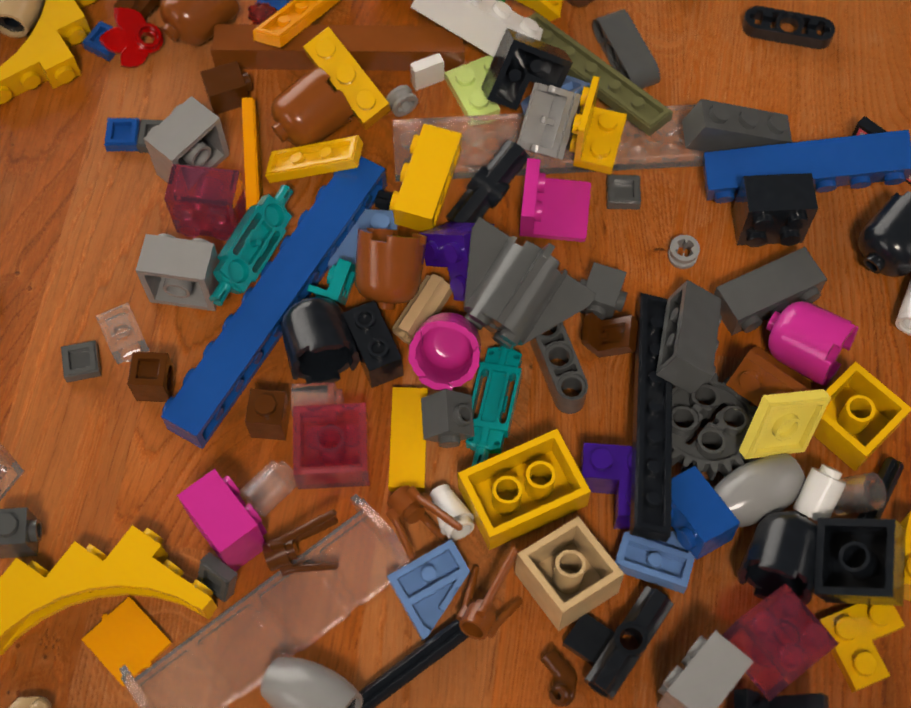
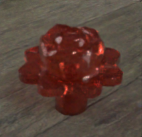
M257 2L256 5L248 7V18L253 22L252 24H262L275 14L277 9L269 3L262 4Z

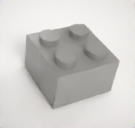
M192 96L183 104L176 106L163 122L151 128L147 136L143 138L156 174L183 196L230 155L220 118Z
M165 233L159 235L146 234L135 271L149 301L216 311L217 305L213 304L214 301L209 299L219 284L213 274L220 261L217 258L218 254L214 243L201 238H194L192 240L180 239Z
M716 630L708 640L701 635L681 661L686 666L683 670L677 665L658 690L663 697L657 707L718 708L754 661Z

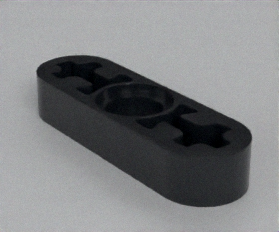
M762 6L749 8L745 13L742 24L745 34L752 38L812 49L828 47L835 33L834 24L827 18ZM755 20H760V25L755 24ZM772 22H775L774 28H771ZM790 23L795 26L796 31L786 32L780 25ZM817 31H821L822 36L817 35Z

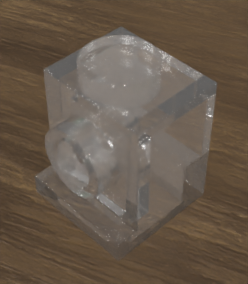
M128 302L96 315V319L117 364L131 362L132 352L150 351Z

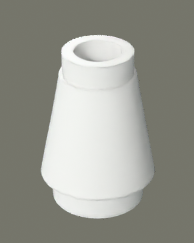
M448 484L434 488L430 493L432 503L463 526L461 531H457L437 517L441 533L447 535L448 539L453 541L469 535L475 527L473 523L474 515L454 491L451 490Z

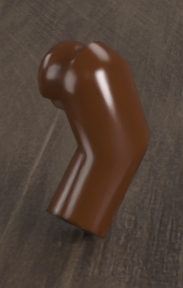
M553 648L541 659V662L553 674L549 698L556 706H568L575 698L577 673L560 653Z

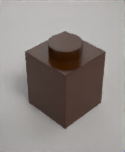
M237 61L200 72L214 114L242 107V98H249L248 91L253 90L248 72L241 73Z
M250 389L245 423L251 438L286 441L291 406L285 391Z

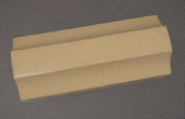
M435 274L427 275L421 283L418 293L410 300L393 326L392 331L394 335L410 345L420 326L431 316L439 314L453 293L450 284Z

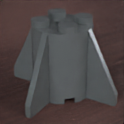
M479 217L471 229L464 311L467 313L465 318L478 330H481L483 327L495 334L493 336L495 342L507 349H511L512 345L522 346L590 306L597 294L567 275L566 269L561 272L557 270L560 262L551 255L555 249L554 245L549 243L545 247L540 248L526 241L521 246L515 243L518 237L508 236Z

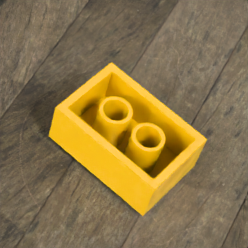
M558 429L458 472V489L469 511L474 515V521L489 550L586 507L591 493Z

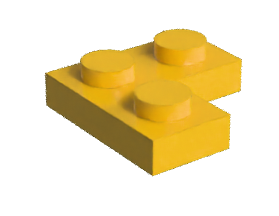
M855 604L826 616L817 622L852 693L885 680L890 676L873 641L905 627L895 606Z

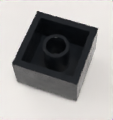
M812 173L743 176L732 208L737 246L761 247L765 244L792 246L803 243L818 210Z
M818 518L814 594L826 603L904 606L906 530L896 519Z

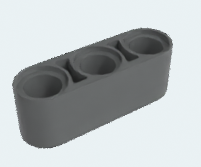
M625 9L593 19L595 37L610 65L641 89L660 82L658 65Z
M563 322L549 329L554 334L549 336L541 334L530 340V344L554 404L561 412L573 414L580 411L584 406L588 383ZM562 359L566 364L556 366L551 363V360ZM574 389L579 395L570 397L565 395L563 390Z

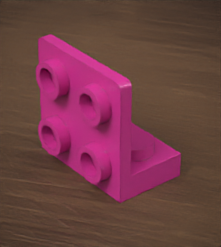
M527 158L519 236L585 242L591 183L545 178L546 173L539 172L541 159Z

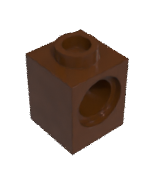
M132 352L127 385L136 401L167 402L172 397L176 370L169 354Z

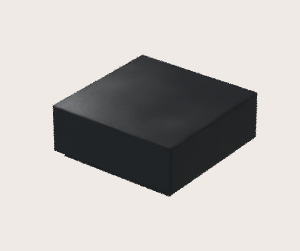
M586 613L579 618L562 646L594 666L615 632Z

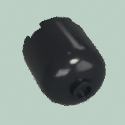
M907 191L903 196L899 195L898 192L894 193L860 232L858 239L859 250L864 258L865 266L873 273H881L890 277H901L911 272L910 191Z
M324 297L305 298L292 305L286 311L281 322V331L292 377L294 380L298 378L306 379V383L309 386L326 385L340 380L339 373L347 370L349 367L352 371L355 370L360 361L357 346L343 315L344 311L331 299Z
M798 511L774 512L763 517L754 531L737 573L739 582L742 585L748 582L756 588L754 595L767 602L790 607L791 601L795 600L801 601L802 605H808L814 594L817 525Z

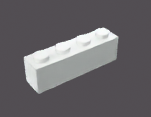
M413 0L411 4L412 9L492 57H495L507 28L541 41L543 29L533 19L524 18L514 12L503 1Z

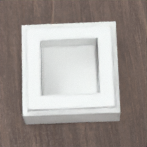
M440 53L410 64L411 83L415 91L444 81V60Z

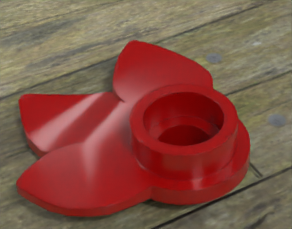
M124 7L113 9L117 27L106 31L99 38L100 43L108 51L121 54V66L129 68L142 65L146 61L148 54H154L161 49L164 40L161 30L156 25L146 23L140 12ZM149 36L153 42L150 44L144 43L142 37Z

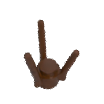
M330 510L281 537L263 543V554L271 572L280 569L284 577L298 572L338 569L339 565L337 562L294 564V560L299 559L296 543L338 523V519L335 518L336 510Z

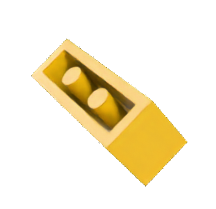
M329 26L303 46L306 55L312 63L322 68L330 76L327 82L336 92L339 89L342 91L350 104L353 115L365 130L391 111L389 102Z
M424 123L420 135H414L410 147V154L413 155L410 163L405 162L401 170L400 182H402L400 191H394L390 201L389 210L393 211L394 224L421 232L436 227L462 151V133Z

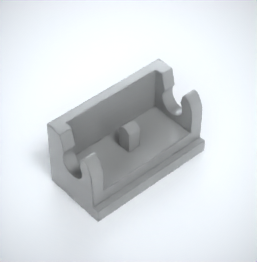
M535 82L517 144L524 150L563 160L581 94Z

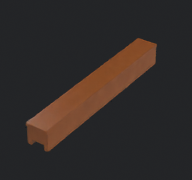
M215 24L213 43L210 47L215 67L237 61L240 69L310 70L315 65L306 55L303 46L329 26L363 70L411 71V63L440 53L444 60V71H449L465 64L463 39L442 26L309 25L283 47L278 48L254 41L253 30L260 24Z

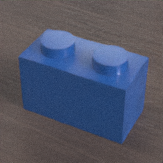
M693 466L673 477L671 489V527L676 532L681 546L686 550H690L696 560L731 541L740 522L697 467Z

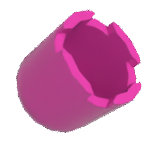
M798 301L788 305L782 313L775 311L766 327L771 332L768 339V348L772 356L780 363L816 384L819 383L827 386L841 366L836 359L842 348L850 350L859 327L853 325L851 321L810 302Z
M443 312L433 315L426 320L417 330L409 345L408 360L412 365L413 371L419 377V381L434 390H453V388L462 386L467 381H470L476 373L480 362L481 339L478 330L468 319L458 313Z

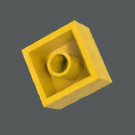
M855 361L826 390L831 398L813 436L851 469L856 471L901 425L910 413L911 407Z

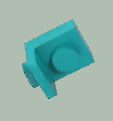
M339 258L337 265H332L327 276L328 289L325 290L309 284L307 291L316 294L315 297H324L346 305L355 281L356 265Z

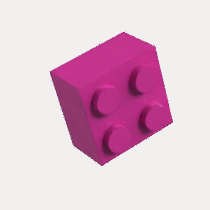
M213 469L179 493L177 497L191 521L218 557L228 567L236 571L263 551L262 544L266 543L263 535L267 531L261 523V517L250 503L245 504L239 495L241 492L228 475L222 479L217 471Z

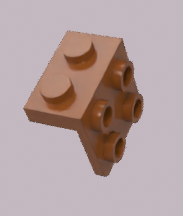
M753 346L726 383L728 387L736 391L741 397L746 398L756 406H759L763 395L809 391L812 387L809 380L780 363L772 355L757 346Z

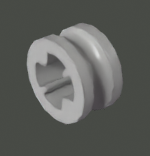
M408 85L396 87L386 98L390 108H392V112L398 117L409 114L418 104L417 96L412 93Z
M689 235L675 237L668 251L670 263L679 269L691 268L696 263L700 252L698 241ZM680 247H683V251H685V248L689 249V256L685 257V253L682 256L677 253Z

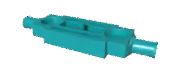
M281 185L275 197H272L270 194L262 196L256 205L249 207L217 256L220 261L213 271L219 283L209 297L210 301H214L213 304L222 306L230 292L234 294L244 293L250 283L255 282L287 232L285 227L292 218V215L285 208L289 198L293 195V190H289V186Z
M501 345L500 347L488 348L485 362H480L472 395L473 418L482 381L486 376L487 381L479 415L476 419H473L474 437L468 438L465 441L466 448L475 451L472 466L487 460L489 454H501L504 439L509 437L522 380V354L513 349L514 345H512L511 349ZM512 381H515L507 419L505 423H501L503 413H505L507 402L509 398L507 396L509 386Z

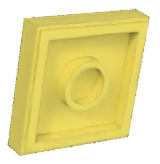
M824 389L763 395L739 452L744 459L805 452L831 397Z

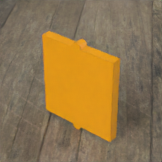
M130 596L109 615H102V621L81 639L124 688L145 669H151L153 666L152 662L172 645V642Z

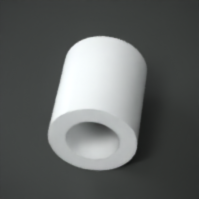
M821 464L820 469L812 467L793 508L816 521L818 518H830L847 484L840 479L843 473L825 464Z

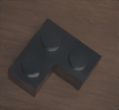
M507 28L481 88L487 100L517 110L530 81L561 88L573 62L564 50Z

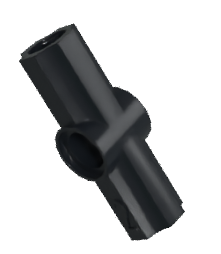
M508 139L486 167L482 166L473 176L466 187L467 191L448 213L446 219L450 222L476 223L479 217L483 219L489 209H494L508 192L509 184L525 166L530 155L516 142Z
M648 586L644 588L584 679V682L593 691L602 697L613 700L674 606V603L669 600L667 595ZM623 635L635 637L639 643V648L636 650L625 649L620 643V637Z

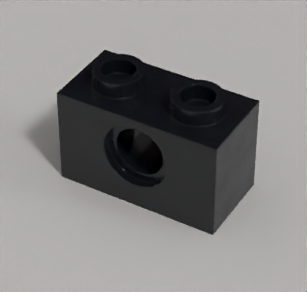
M375 300L344 312V318L357 346L360 364L371 388L403 376L402 357Z

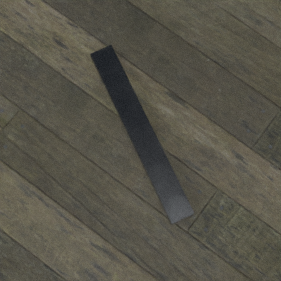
M640 293L637 299L636 312L638 331L635 350L630 535L667 542L671 537L673 384L656 375L667 299Z

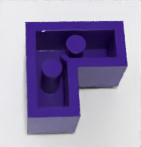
M448 222L419 233L427 236L424 256L426 266L448 268L450 287L454 300L457 301L465 300L470 235L475 223Z
M584 443L580 458V472L592 493L615 494L614 529L630 530L632 446Z

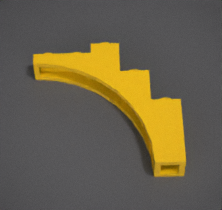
M97 0L45 1L42 15L30 37L12 57L0 66V104H4L10 99L34 89L46 81L55 89L81 76L69 47L81 43L91 32L81 8L91 5Z
M132 525L108 556L92 544H89L85 549L74 541L50 572L33 560L27 565L16 557L0 577V657L18 638L42 620L70 606L98 598L125 595L159 598L185 606L208 620L218 607L211 598L213 594L211 589L198 580H195L192 584L181 577L184 572L166 559L169 555L161 545L164 540L149 528L142 532Z

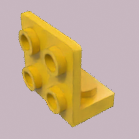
M593 76L590 87L584 86L579 104L581 108L579 114L576 113L574 118L573 136L569 152L575 153L573 166L612 175L627 114L596 107L600 77Z

